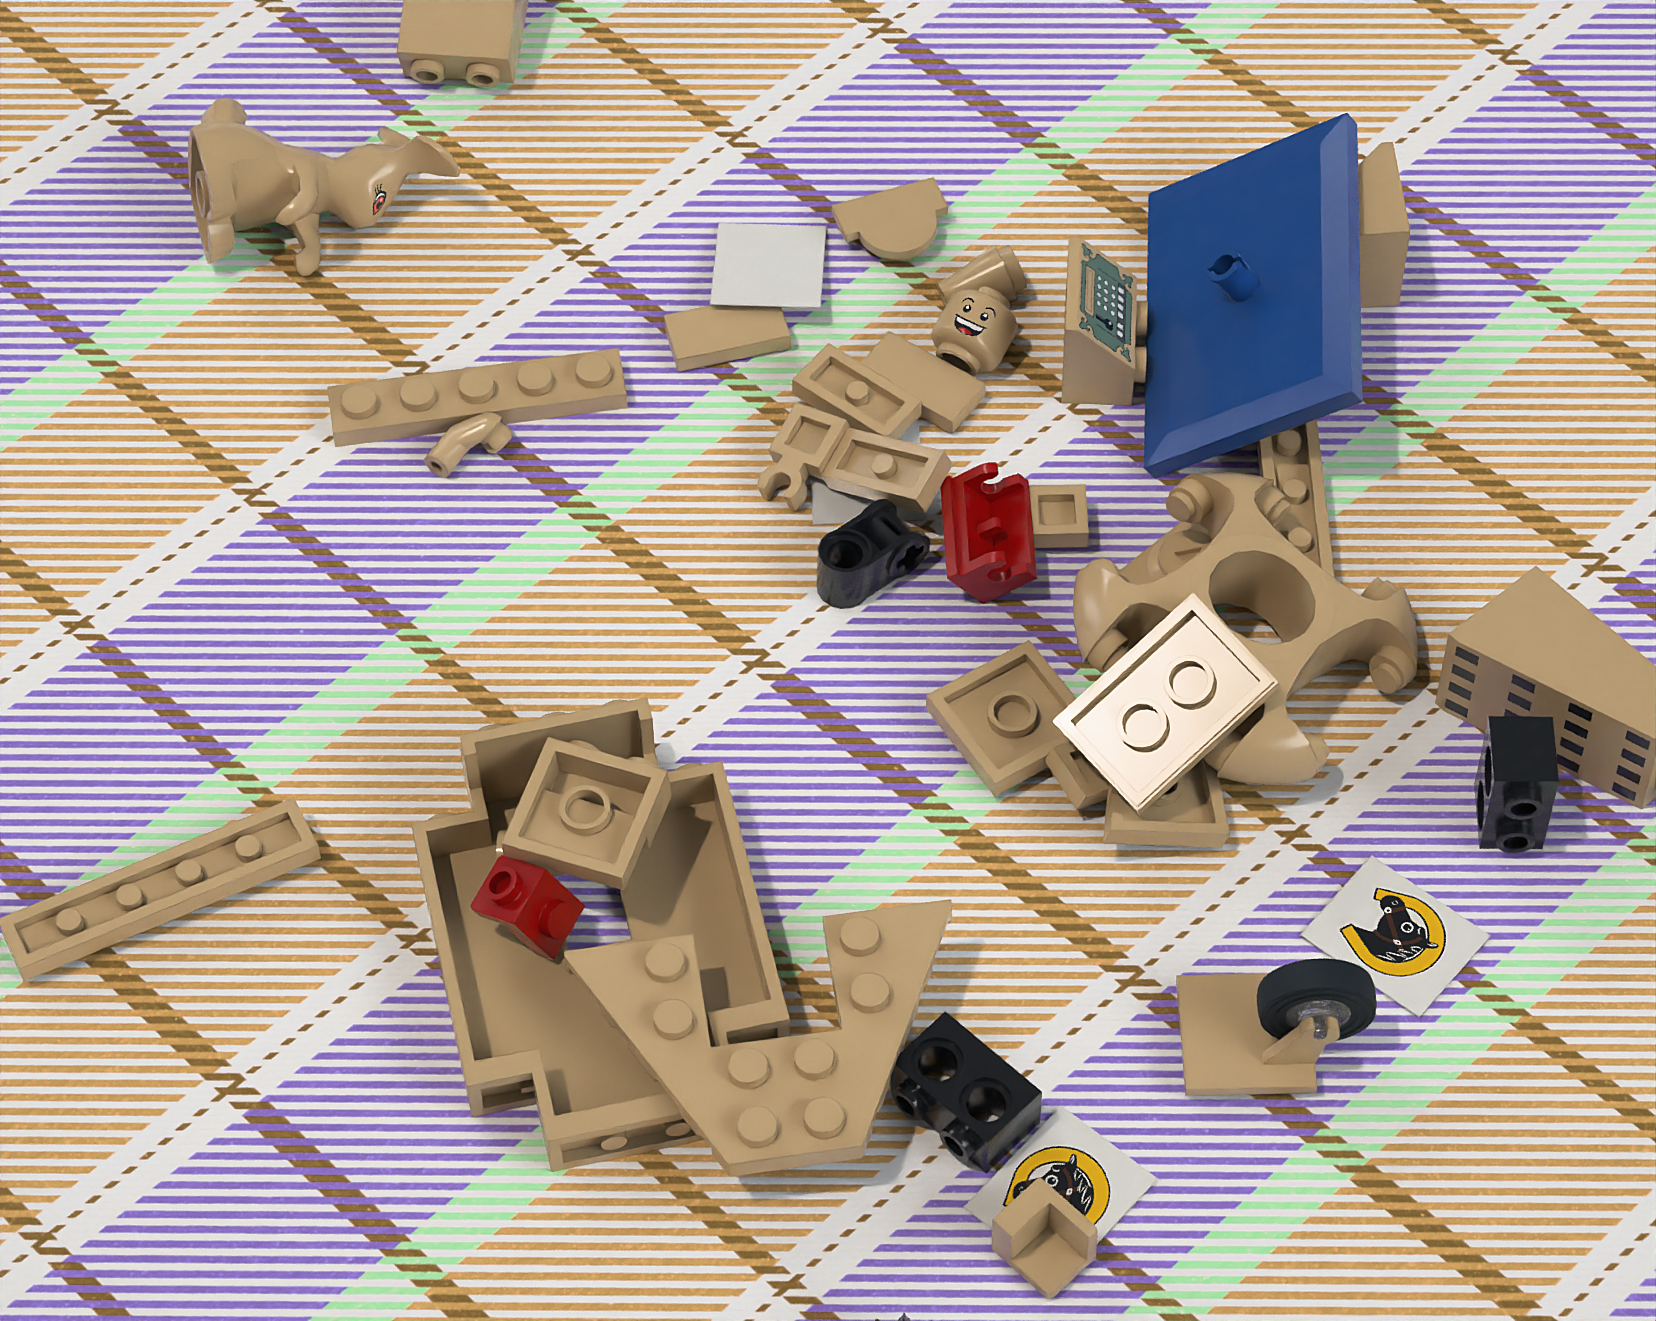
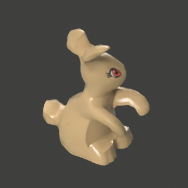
M231 98L216 99L202 115L201 124L191 127L188 142L190 195L208 265L232 252L236 231H243L276 222L284 225L295 234L302 250L295 255L294 264L301 276H308L319 268L321 252L319 215L324 211L339 216L354 230L372 227L388 208L407 175L418 172L445 177H459L460 175L459 167L454 157L432 138L420 135L410 140L407 136L386 126L380 127L377 133L381 140L380 144L370 143L355 147L336 159L318 151L283 144L269 134L252 126L245 125L248 118L245 110L238 101Z

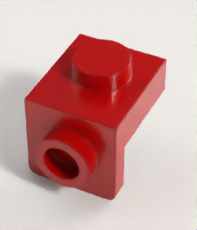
M504 855L498 857L471 903V909L476 914L503 924L535 954L551 960L556 958L585 907L577 897L546 869Z

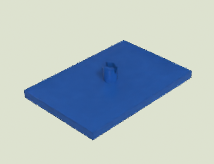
M1348 113L1334 117L1148 194V311L1144 469L1154 478L1362 403L1357 123Z

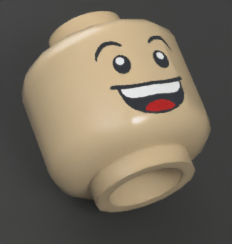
M980 287L978 291L964 289L955 292L938 318L931 333L933 343L937 348L936 356L972 376H976L977 372L987 373L994 371L1018 331L1016 318L1008 309L1010 306L1009 300L1000 292L989 287Z

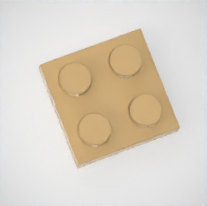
M1028 640L926 695V710L995 797L1048 768L1044 760L1052 747L1070 741L1057 728L1053 720L1077 698L1032 642Z

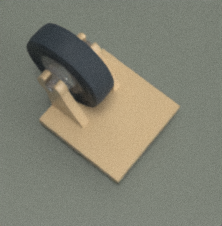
M1329 958L1303 959L1283 965L1270 973L1177 975L1176 988L1185 1096L1316 1093L1315 1063L1327 1044L1358 1034L1366 1029L1375 1018L1377 1001L1371 975L1357 964Z

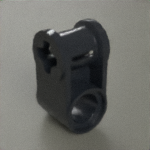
M879 499L871 503L858 516L838 529L827 533L821 539L817 557V593L822 601L832 607L844 609L860 605L865 599L895 579L901 578L917 568L929 551L931 545L930 538L920 530L913 531L897 516V508L891 501Z

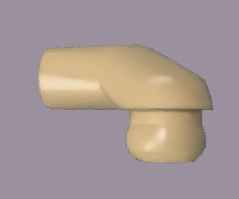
M492 412L482 413L451 426L426 455L424 462L430 471L437 476L448 477L472 447L480 442L487 452L497 453L512 438V431L500 421L502 416Z

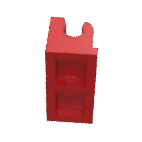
M996 462L980 464L954 478L949 475L944 479L940 487L947 579L982 604L1037 579L1029 480L1018 473L1005 477L994 484L984 483V481L993 479L999 474Z

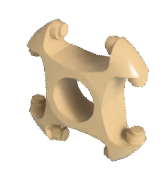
M1235 472L1194 473L1182 478L1181 482L1169 492L1165 502L1169 514L1178 521L1202 525L1209 531L1212 542L1205 550L1180 568L1151 583L1139 585L1126 582L1121 578L1117 566L1106 558L1092 560L1086 567L1080 569L1075 578L1073 594L1074 628L1080 653L1085 665L1090 663L1099 672H1107L1129 652L1126 647L1132 649L1194 593L1272 674L1281 686L1205 756L1204 761L1218 772L1217 777L1238 782L1262 785L1306 782L1313 778L1315 773L1326 764L1330 753L1329 747L1321 737L1313 733L1301 731L1290 720L1285 708L1286 700L1309 682L1328 672L1338 664L1353 659L1369 664L1372 681L1379 690L1388 694L1400 691L1407 683L1414 679L1417 672V634L1410 601L1404 587L1398 589L1390 581H1383L1379 577L1374 579L1364 592L1359 595L1338 582L1301 553L1274 528L1287 514L1291 504L1286 501V495L1273 486V479ZM1228 603L1250 609L1269 622L1279 634L1282 643L1266 644L1245 638L1224 623L1215 612L1213 605Z

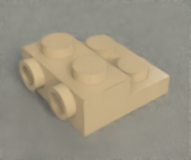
M548 737L501 842L504 856L625 890L642 848L650 849L671 799L668 771L660 769L658 765L645 758L630 757L625 759L603 753L592 744L584 741L572 740L564 742Z

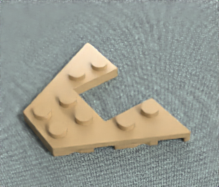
M947 899L823 916V932L840 1025L839 1030L711 1047L694 934L564 951L565 965L570 975L574 974L600 1006L602 1016L612 1028L618 1029L626 1039L628 1049L654 1082L659 1081L680 1108V1115L695 1134L705 1139L711 1147L713 1157L729 1177L862 1159L872 1134V1125L876 1114L881 1109L887 1094L889 1079L901 1048H904L916 1016L921 993L931 976L932 964L946 926L951 922L952 900Z

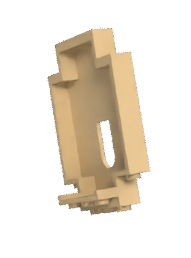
M647 697L631 701L622 699L612 700L600 707L570 713L552 712L535 720L505 726L492 724L484 726L475 732L460 734V751L471 811L460 814L440 813L428 820L411 823L417 860L471 1116L477 1117L536 1104L551 1172L705 1140L702 1136L695 1134L680 1115L678 1105L660 1082H654L628 1049V1042L618 1029L612 1028L605 1020L600 1006L574 974L570 975L568 973L564 957V951L568 950L566 940L556 958L551 960L535 954L503 924L481 917L471 909L472 901L497 860L496 841L498 832L508 829L548 737L564 742L572 740L584 741L592 744L603 753L625 759L641 757L658 765L655 753L653 717ZM723 761L709 764H685L674 771L668 772L671 799L650 849L642 848L625 890L619 889L631 940L606 945L694 934L711 1047L790 1036V1018Z

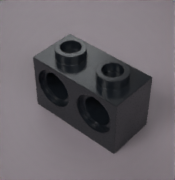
M1488 717L1474 783L1479 849H1500L1507 853H1520L1529 849H1543L1559 784L1553 717Z
M946 1011L898 1055L891 1074V1095L897 1107L914 1121L924 1120L939 1133L942 1143L953 1156L963 1162H967L970 1159L986 1174L1040 1123L1042 1091ZM937 1071L946 1073L951 1077L943 1081H933L927 1079L924 1075ZM978 1112H991L999 1118L994 1121L983 1122L976 1120L972 1115Z

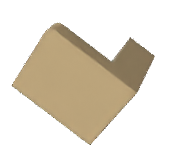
M1040 1176L992 1219V1250L1045 1298L1051 1299L1056 1296L1096 1258L1098 1236L1096 1226Z

